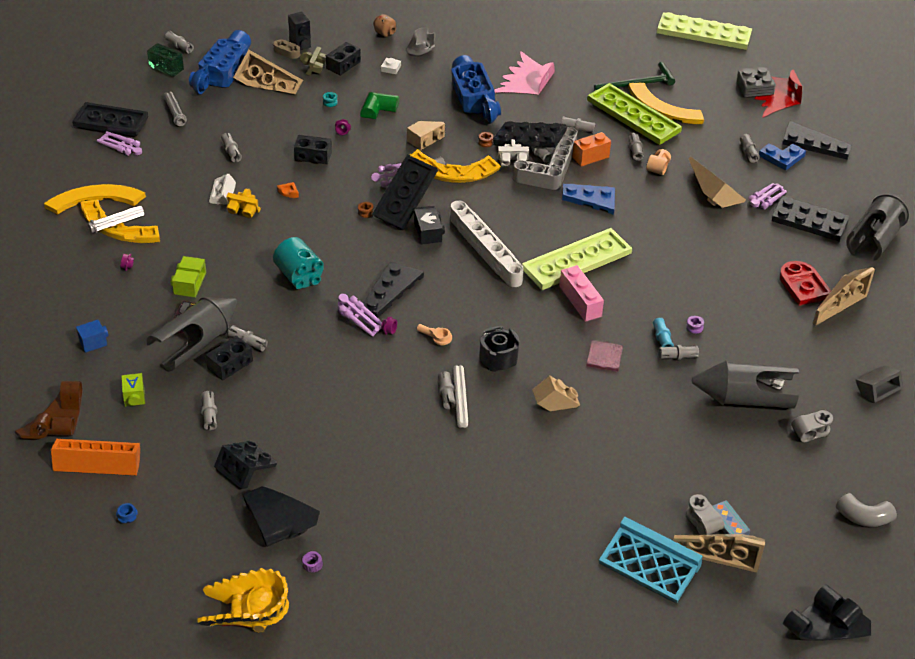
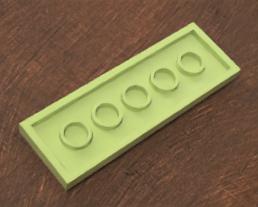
M663 12L657 28L658 34L747 50L752 28L746 26H735L730 23L724 24L717 21L703 20L702 18H692L686 15H675L669 12Z
M609 228L524 262L522 266L523 271L541 290L560 283L561 270L578 265L581 271L585 273L631 254L632 248L612 228Z

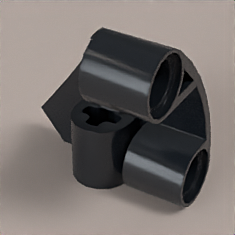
M261 486L242 494L249 512L252 511L260 527L262 538L267 547L286 538L298 537L305 533L307 529L317 525L320 514L319 510L281 492Z
M827 584L818 590L814 597V602L805 611L800 613L797 609H793L783 621L785 627L804 640H843L871 636V620L863 614L859 605L849 598L844 599Z

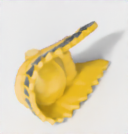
M260 568L257 572L250 570L247 574L232 575L230 580L223 578L221 582H214L213 586L207 585L203 588L205 595L222 601L225 604L231 603L230 614L203 616L197 618L198 624L207 626H243L253 628L258 633L264 632L267 626L279 622L288 611V588L285 577L281 576L279 571Z

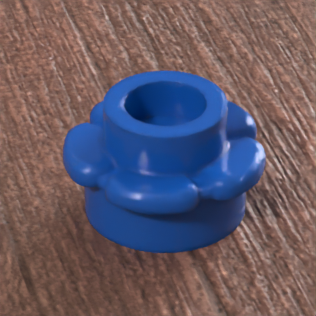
M125 503L118 507L116 517L121 523H131L137 518L138 511L132 504Z

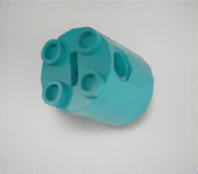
M291 237L278 245L273 254V262L297 289L317 285L321 281L320 276L324 269V263L302 239Z

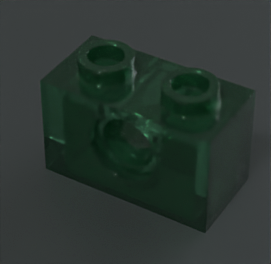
M159 43L147 50L149 67L173 77L184 70L181 52Z

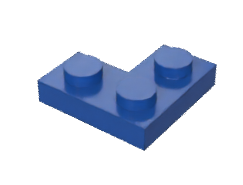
M771 144L759 150L760 157L784 170L789 169L805 157L806 154L805 150L794 144H791L783 151Z

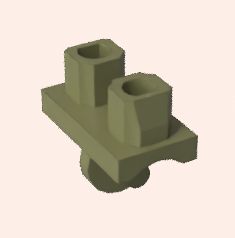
M317 46L313 55L310 52H303L300 56L301 62L304 65H309L306 72L309 76H311L312 72L321 74L323 66L326 64V54L320 53L321 47Z

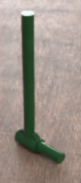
M659 62L658 67L662 72L660 76L609 83L617 88L627 87L629 83L648 84L664 82L671 86L675 84V79L665 64ZM608 83L594 84V90L596 91Z

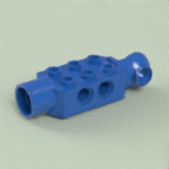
M235 30L228 39H218L198 63L199 70L191 72L189 85L198 94L204 93L209 85L229 87L235 80L233 77L244 59L248 48L251 46L249 35L242 30Z
M467 55L457 57L452 63V85L463 111L476 114L483 113L484 119H487L489 124L493 123L497 116L501 115V107L499 101H495V90L483 64L473 62V59Z

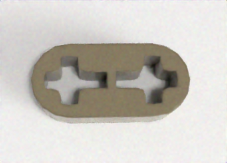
M283 39L274 41V52L291 59L300 57V47Z

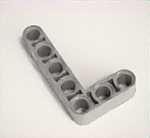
M572 127L567 128V131L556 146L549 165L525 160L516 161L513 169V180L517 183L551 190L559 189L572 159L573 144L577 140L578 131Z

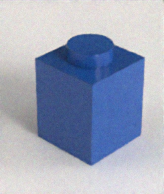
M99 320L76 327L78 340L85 353L107 346L106 337H109L106 326H102Z

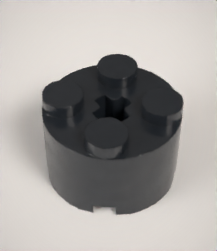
M503 326L487 328L480 338L479 358L481 362L492 372L508 369L517 364L519 350L518 334L510 328L509 330L503 329Z

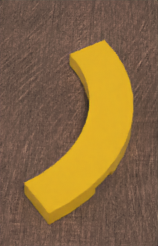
M629 83V91L635 99L667 118L682 120V123L688 124L704 123L701 110L684 109L667 104L651 94L645 83Z
M418 149L410 155L436 167L438 172L434 179L452 183L477 181L494 174L501 167L489 155L468 166L437 163L436 160L426 156Z
M90 185L61 193L45 202L44 208L58 215L66 209L76 206L81 201H101L103 198H111L114 201L135 206L146 195L141 190L122 185Z
M98 200L80 202L82 213L88 223L90 220L95 221L107 217L100 207ZM120 223L99 231L106 236L121 241L134 243L160 242L158 226L128 227L124 226V223Z

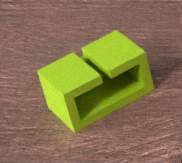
M183 256L181 262L177 264L175 275H172L170 281L175 295L196 298L206 275L205 259Z

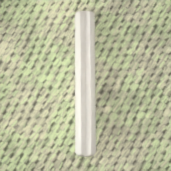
M455 365L453 367L457 426L459 428H466L468 426L464 367L462 365Z

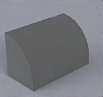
M885 365L855 379L861 394L874 403L903 389L901 370Z

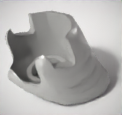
M428 28L415 30L410 43L406 47L407 53L413 56H420L431 51L435 47V33H429Z

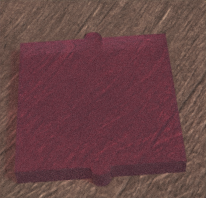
M592 340L587 366L600 368L601 370L619 371L623 345L612 344L608 341Z

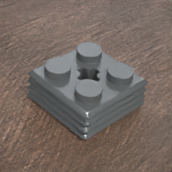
M759 67L752 70L745 68L737 71L736 81L744 97L775 94L776 84L767 68Z

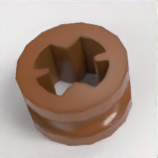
M490 132L480 133L478 144L482 147H491L493 145V134Z
M370 202L360 203L358 205V214L364 218L373 216V204Z

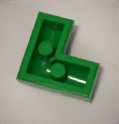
M369 92L361 109L360 117L376 119L380 110L396 112L399 105V96Z

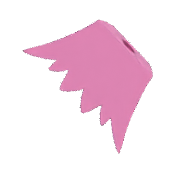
M520 51L523 62L517 61L520 67H509L514 74L502 77L511 82L501 83L505 87L495 89V93L515 92L539 95L555 72L554 63L542 66Z

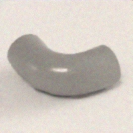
M851 493L842 496L836 504V509L851 522L864 527L885 525L894 521L897 517L895 507L890 502L883 501L875 506H868L858 501Z

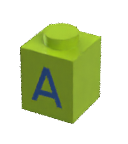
M142 373L122 375V392L125 407L145 404Z

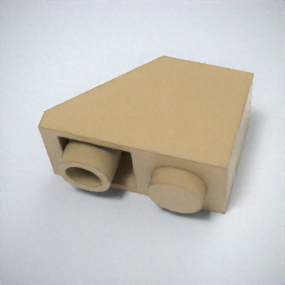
M418 121L407 128V142L419 150L445 137L444 122Z
M548 376L532 389L537 404L548 411L577 408L580 406L576 390L572 387L569 388L560 379L556 380L552 376Z

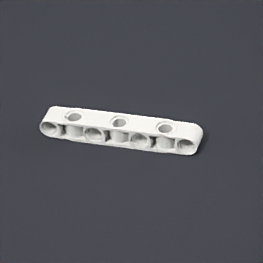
M463 201L452 202L450 220L458 231L510 287L521 286L523 266L511 251Z

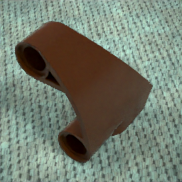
M62 381L60 392L43 413L38 414L34 421L15 430V434L20 438L41 439L47 435L73 436L80 414L83 391L82 382Z

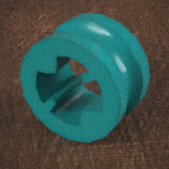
M334 92L324 93L323 104L327 107L336 106L338 103L337 94Z

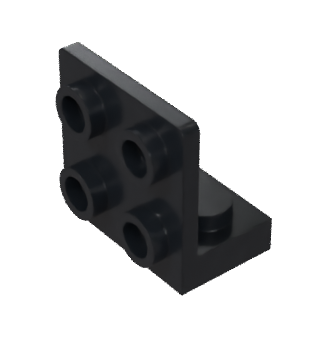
M246 441L222 445L214 467L238 487L245 489L248 488L255 470L276 467L278 462L269 453L261 450L255 442Z

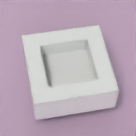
M386 58L381 65V72L397 74L401 67V61Z

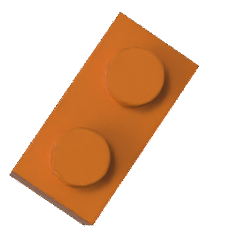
M603 132L576 140L573 144L572 158L580 166L609 158L611 140Z

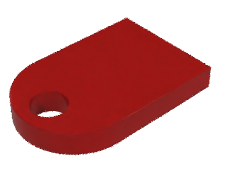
M790 261L782 266L780 280L799 306L823 301L831 292L830 288L811 265L801 261Z

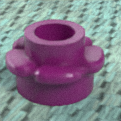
M341 119L336 121L335 130L338 134L345 135L351 130V125L347 120Z
M131 253L129 255L123 254L120 268L125 269V271L128 268L132 269L134 258L131 257Z
M391 316L383 320L381 328L386 335L396 332L397 320Z

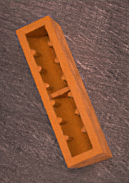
M56 439L51 448L53 471L137 476L140 463V443Z

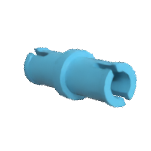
M656 318L653 321V326L656 330L655 336L660 341L661 347H674L670 338V330L666 327L664 319Z

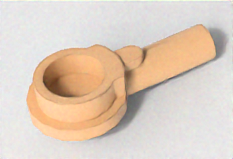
M419 324L417 327V331L433 337V341L437 345H447L452 341V334L446 328L438 327L435 329Z

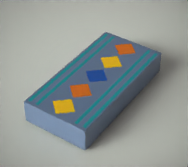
M727 500L713 505V508L723 518L724 528L721 530L724 534H750V529Z

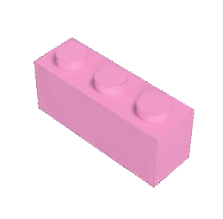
M578 265L561 270L559 287L584 321L602 317L604 300Z

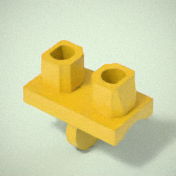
M246 188L243 193L238 192V194L228 192L226 196L228 200L227 210L231 214H237L240 208L243 209V216L252 218L255 212L259 213L261 210L258 206V199H255V195H251L250 189Z

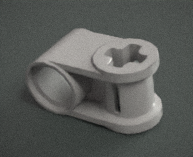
M820 410L808 415L798 416L792 421L791 426L802 442H808L816 438L825 437L830 433L829 425L833 422V415L828 411Z
M696 494L690 498V507L686 511V516L696 527L700 535H710L724 528L723 518L705 496Z

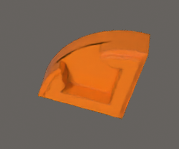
M294 182L277 185V190L281 195L289 198L299 197V192Z

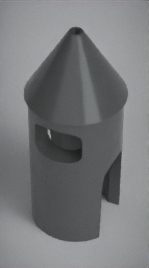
M903 194L879 195L872 201L869 209L847 236L846 245L853 256L868 239H874L878 246V251L873 257V261L879 259L900 228L909 219V211Z
M200 298L196 304L148 336L147 346L155 341L163 342L180 330L186 336L185 345L159 365L166 370L173 371L209 345L214 338L225 335L228 332L238 302L237 299Z
M725 360L692 377L693 385L722 405L736 404L794 409L799 395L762 391L756 383V379L792 380L793 375L799 373L798 368L792 366L736 364Z

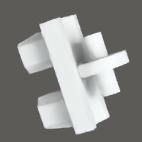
M511 139V144L498 146L497 158L500 160L501 166L510 165V160H528L529 147H521V144H515L513 139Z

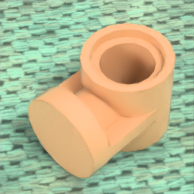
M664 149L657 150L654 155L650 156L646 170L664 175L671 160L670 153Z

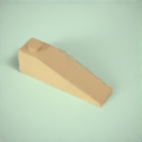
M249 49L233 77L247 86L296 94L303 82L302 79Z
M689 158L701 189L708 196L707 200L714 206L718 204L724 208L745 202L746 199L694 158Z
M870 267L845 274L817 309L813 324L818 325L867 297L875 269Z
M745 534L674 535L673 541L702 555V560L756 573L758 572L765 547V539Z

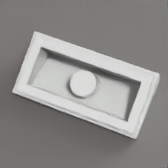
M230 174L223 175L214 180L209 199L210 203L228 204L226 196L228 192L234 193L236 185L235 180Z

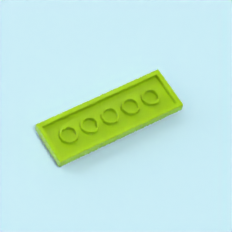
M610 83L589 94L587 97V101L659 145L682 131L681 125Z

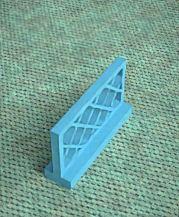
M624 517L620 523V528L600 557L599 563L677 603L694 574L699 571L702 564V555ZM623 535L630 539L631 544L620 547L618 540ZM646 547L650 550L651 554L639 557L637 548ZM633 549L636 557L624 560L622 551ZM619 553L621 561L611 562L607 560L609 554ZM664 556L669 559L670 564L658 566L656 558ZM653 559L655 568L644 570L641 561ZM638 562L640 571L632 573L627 570L626 565ZM685 567L690 572L688 575L678 577L676 568ZM672 569L675 578L663 580L661 571ZM657 572L660 581L652 583L647 580V574ZM677 582L679 590L675 595L667 591L665 585Z

